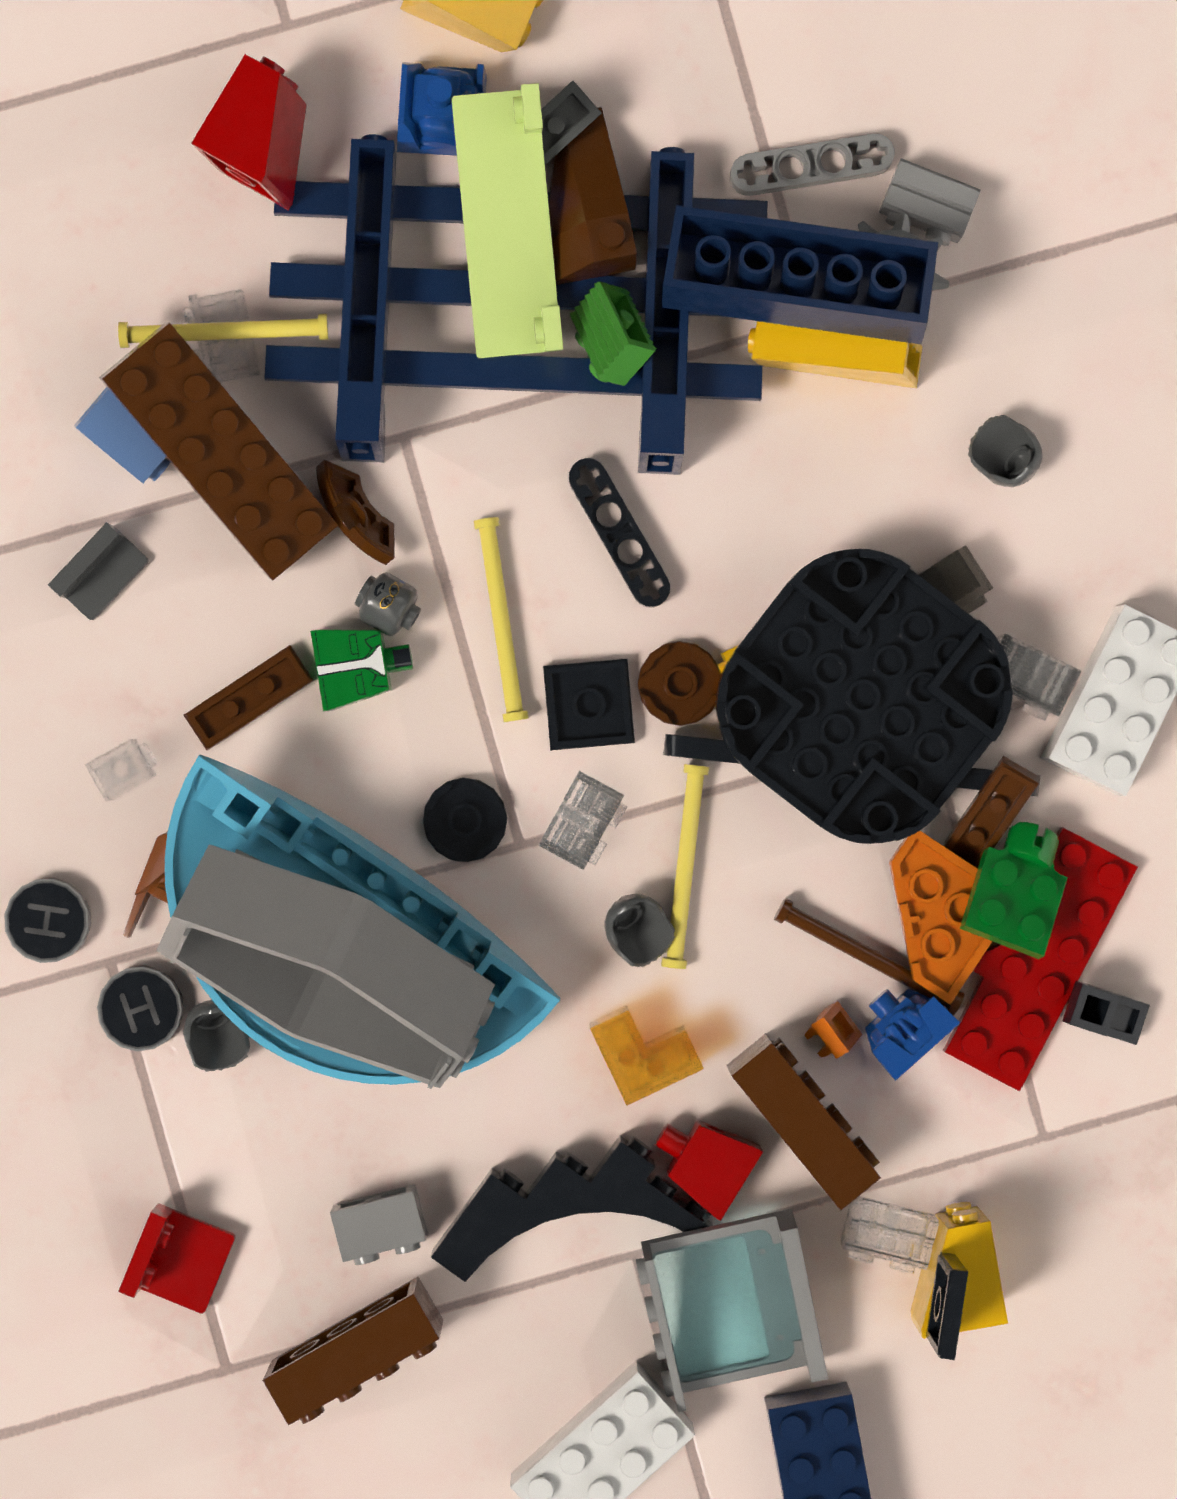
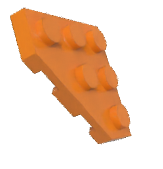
M918 831L904 838L890 859L889 865L912 980L951 1005L992 941L960 929L978 869L922 831Z

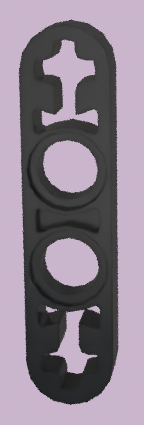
M592 458L578 460L569 472V484L634 599L644 607L654 608L660 606L666 601L670 593V583L604 466ZM583 467H586L589 472L598 471L599 476L595 478V484L600 493L605 487H608L611 492L610 495L599 497L591 506L585 500L586 498L593 497L591 490L586 484L579 487L576 483L580 478L579 470ZM613 503L620 509L621 519L615 526L605 527L597 520L596 512L602 504ZM628 539L638 542L642 548L640 560L633 564L623 562L617 553L619 545ZM647 560H650L654 567L645 571L652 582L660 580L663 585L658 590L660 597L656 600H653L650 595L641 596L639 590L644 587V583L639 574L633 580L627 574V572L641 568Z

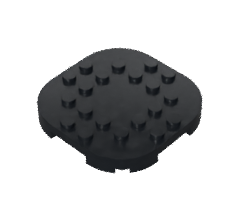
M859 548L836 551L819 557L801 568L786 583L728 659L718 682L716 716L727 748L739 764L825 831L851 842L875 844L907 838L926 827L941 812L940 808L991 742H995L1001 734L1011 710L1013 690H1011L1010 664L1007 655L997 637L982 621L973 618L910 569L911 566L902 560L881 551Z

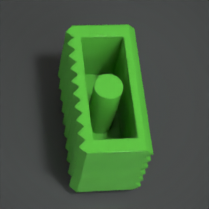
M597 282L594 283L595 288L589 289L590 294L584 295L585 299L579 301L580 305L574 307L575 311L570 313V318L577 331L575 339L586 350L591 361L589 370L595 378L605 383L611 382L625 386L657 348L652 345L654 342L649 339L651 336L643 326L645 323L640 320L642 317L637 314L639 311L632 302L633 298L629 296L630 292L621 287Z

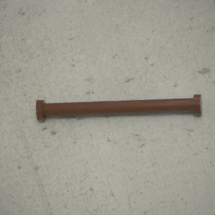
M785 898L774 917L775 921L781 924L786 921L929 998L934 996L953 1016L960 1008L965 993L959 991L951 1005L912 980L911 970L908 967L792 906L793 901Z

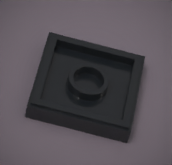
M628 659L543 666L550 751L635 743Z
M940 1252V1255L938 1254L926 1337L939 1358L955 1360L968 1271L955 1254Z

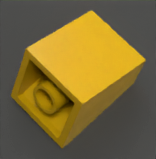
M403 0L400 9L502 53L517 50L518 47H521L526 42L531 31V24L528 23L534 8L539 7L543 0Z
M958 1202L947 1205L945 1212L935 1214L910 1310L911 1319L923 1339L927 1338L926 1332L937 1259L940 1252L955 1254L968 1271L959 1332L1008 1324L991 1221L978 1206L971 1207L970 1202Z

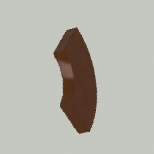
M324 459L316 466V476L321 496L330 515L352 543L368 556L387 565L395 558L394 523L383 517L370 504L362 489L359 474Z

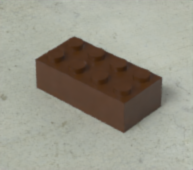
M765 1033L726 1066L741 1089L836 1206L842 1210L881 1179L874 1168L880 1162L860 1136L852 1141L847 1135L853 1128L835 1105L831 1103L828 1107H825L820 1100L826 1095L806 1070L800 1075L796 1072L793 1066L798 1063V1060L779 1037L772 1042Z
M418 1276L273 1359L262 1381L288 1425L299 1419L302 1424L308 1423L325 1411L323 1405L338 1398L339 1402H344L358 1394L362 1390L360 1384L375 1376L377 1381H380L395 1373L400 1368L398 1362L411 1355L415 1359H419L433 1351L437 1347L435 1341L440 1339L443 1318Z

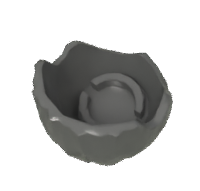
M1006 415L990 417L970 439L968 456L971 463L994 484L1012 488L1025 484L1031 480L1042 463V447L1036 435L1030 429Z
M644 894L622 896L613 903L605 917L604 929L611 947L630 966L644 967L652 961H656L658 957L667 952L675 938V929L666 917L661 905Z
M212 999L195 1006L185 1020L183 1035L195 1067L205 1070V1072L222 1071L226 1068L235 1067L248 1057L247 1054L250 1050L249 1036L240 1030L217 1007Z

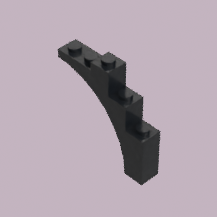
M620 1135L591 1175L586 1173L589 1167L579 1158L569 1152L563 1157L556 1151L527 1192L521 1189L524 1185L523 1181L512 1172L503 1169L499 1173L494 1168H491L435 1245L431 1258L466 1282L487 1257L514 1237L544 1222L575 1214L615 1212L644 1216L676 1227L682 1232L713 1226V1224L708 1220L711 1214L694 1200H690L686 1204L674 1195L677 1189L659 1175H656L654 1179L648 1177L655 1168L654 1159L650 1157L653 1152L652 1149L634 1136L628 1141Z

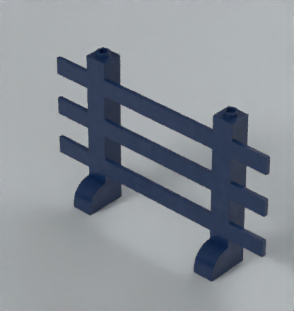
M376 134L364 135L362 139H351L349 183L296 181L293 204L289 211L274 203V216L347 219L345 265L271 262L269 286L270 298L343 301L340 348L266 345L264 374L265 381L338 384L335 440L342 461L384 463L385 386L641 396L638 473L680 475L684 456L686 398L761 401L763 365L687 362L689 315H718L662 308L663 282L676 205L767 218L768 201L693 198L694 153H685V150L678 147H665L660 149V152L651 151L649 196L624 195L632 231H648L646 278L602 276L556 285L557 302L560 310H575L574 307L580 305L579 301L585 299L584 295L590 294L589 289L595 288L594 283L604 282L629 291V296L633 298L632 302L636 305L635 308L639 311L638 313H645L644 327L651 336L649 339L654 342L652 345L657 349L625 386L611 382L605 383L595 378L589 370L591 363L589 358L521 355L478 358L473 353L387 350L389 303L471 306L468 270L391 267L393 221L464 224L460 188L395 185L397 155L394 140H387L386 137ZM547 192V194H548V204H549L550 192Z

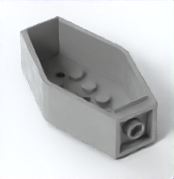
M210 844L180 899L156 950L170 959V963L178 964L281 1032L306 1043L428 1084L430 1089L433 1086L441 1088L449 1076L457 1078L464 1063H468L475 1052L479 1039L475 1036L480 1025L484 1026L495 1005V1002L488 1000L495 984L474 971V965L446 952L374 902L354 892L264 863L238 849L234 853Z

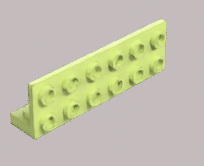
M539 83L521 85V90L453 96L452 110L476 356L478 358L562 351L563 339L560 307L557 302L542 140L543 123Z

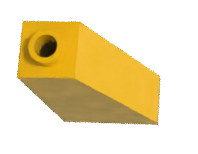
M757 321L756 328L750 329L748 352L752 353V359L757 364L764 367L917 388L923 348L920 344Z

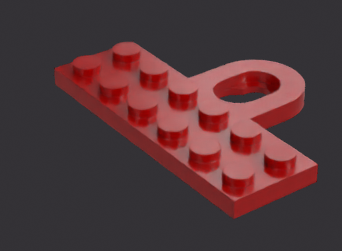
M1060 827L1057 832L1059 845L1053 865L1055 871L1068 878L1045 956L1037 959L998 943L992 948L987 949L973 972L981 975V978L958 1020L960 1024L953 1029L943 1048L945 1053L1019 1092L1072 993L1075 981H1078L1138 868V866L1064 827Z

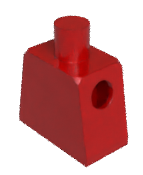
M700 1120L695 1122L688 1135L667 1123L654 1144L674 1157L667 1168L668 1176L719 1221L724 1217L763 1153L759 1144Z

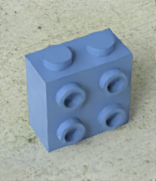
M107 387L74 425L76 429L143 484L148 478L156 481L170 464V461L165 458V455Z

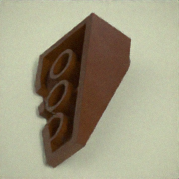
M597 107L601 114L554 157L549 196V215L556 285L636 270V246L602 107Z

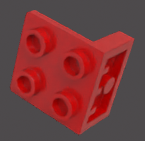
M158 1203L150 1212L118 1292L135 1298L140 1290H144L203 1314L208 1307L236 1236L234 1233Z

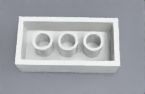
M1127 605L1114 607L1040 758L1114 795L1126 796L1177 694V630Z
M636 1360L511 1473L510 1488L520 1499H626L695 1436L693 1422L683 1411L678 1412L675 1402L670 1397H666L665 1391Z

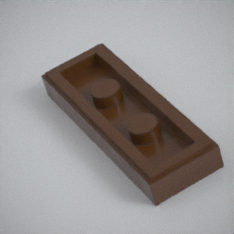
M289 645L185 713L184 717L205 749L210 750L312 683L314 679L293 647Z
M1003 756L955 825L943 846L978 869L983 851L988 847L995 848L1039 785L1040 776Z

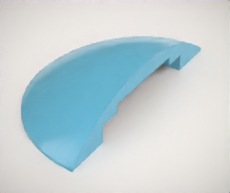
M203 755L198 756L179 792L167 832L165 888L170 917H172L209 844L234 853L238 849L264 863L354 892L374 902L446 952L474 965V971L495 984L488 999L495 1002V1005L484 1026L480 1025L475 1036L479 1039L473 1056L468 1063H464L460 1072L489 1061L521 1041L546 1018L560 1001V997L492 931L449 896L397 858L354 830L287 792L217 760ZM196 977L217 1007L240 1030L264 1048L289 1062L316 1073L353 1082L389 1085L420 1083V1081L293 1038Z

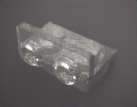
M242 289L199 297L197 294L188 295L190 307L183 309L186 324L249 321ZM253 338L197 341L199 349H194L193 351L220 383L260 375Z

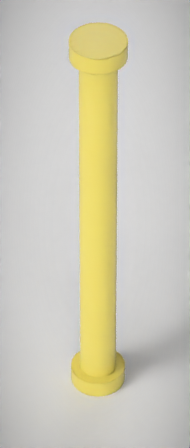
M318 314V318L172 324L185 341L319 336L320 340H328L327 314ZM119 322L118 337L120 348H130V343H141L161 325L129 326L128 322Z
M499 517L474 520V529L479 530L505 700L506 714H502L503 722L529 719L528 711H523L498 546L496 527L500 526Z
M684 764L683 772L687 773L670 921L675 929V938L667 950V956L662 957V967L686 969L687 960L683 959L703 781L704 775L709 774V767Z

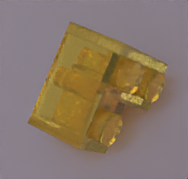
M628 1005L589 1023L594 1039L626 1106L704 1069L684 1025L645 1043Z

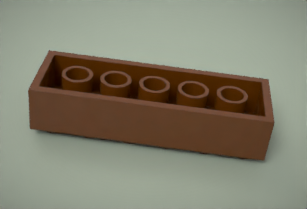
M165 322L99 377L263 573L272 581L338 526L170 322Z

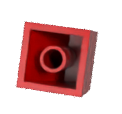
M244 54L191 144L222 174L289 211L294 199L307 104L296 92L299 86L283 75L285 70L280 65L264 56L259 62Z

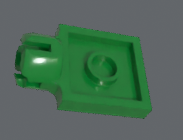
M1018 822L1009 829L1002 850L988 847L983 851L960 929L1040 959L1045 956L1068 877L1059 874L1054 869L1053 861L1059 845L1057 834L1045 828L1043 837L1037 836L1038 824Z

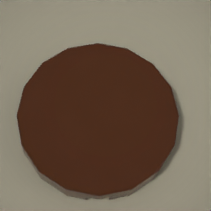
M681 641L663 644L649 654L640 668L637 684L640 699L648 712L663 723L678 726L697 723L709 715L716 706V692L721 673L711 654L697 644Z

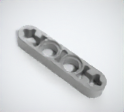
M867 134L748 153L734 161L730 171V182L737 193L744 196H754L873 177L883 174L889 169L894 159L895 149L892 142L882 134ZM870 145H876L877 151H885L886 155L881 158L879 165H873L871 158L859 159L856 163L858 169L852 170L853 156L849 147H856L855 156L866 154L870 149ZM830 150L839 152L845 160L844 168L836 173L826 171L821 164V156L825 152ZM787 157L798 159L803 166L802 175L796 179L783 177L779 170L780 162ZM765 161H773L771 174L775 181L774 183H768L769 174L757 176L754 185H747L746 179L738 178V174L743 172L744 165H751V169L757 172L766 170L767 164Z

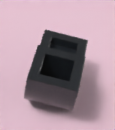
M1076 980L1062 1021L1072 1026L1137 1045L1150 1005Z

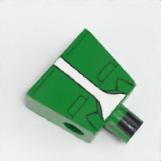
M310 631L323 711H334L392 691L389 673L413 669L410 645L385 648L384 637L381 631Z

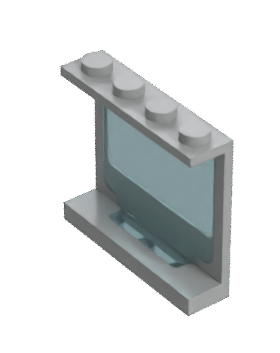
M792 1208L641 1241L644 1258L636 1259L641 1285L650 1284L652 1296L644 1297L649 1323L658 1321L660 1333L653 1334L658 1360H667L669 1370L661 1372L666 1397L675 1396L678 1412L686 1411L683 1393L803 1366H807L812 1383L828 1379L798 1227Z

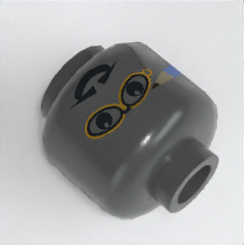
M387 572L382 573L377 578L371 575L363 585L355 601V605L359 607L360 620L388 636L397 634L402 627L410 630L421 612V608L415 605L418 598L417 590Z

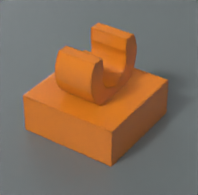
M836 1001L821 1012L804 1036L806 1039H810L814 1035H819L825 1045L817 1054L820 1057H826L832 1053L837 1059L848 1053L863 1034L839 1001Z

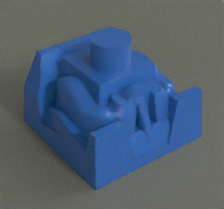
M402 63L397 152L457 156L452 97L486 93L487 74L484 64H478L475 69L442 66L425 69L421 63Z
M908 988L896 999L886 989L869 1004V1007L877 1017L865 1027V1031L873 1055L896 1081L958 1026L960 1022L934 996L929 998Z

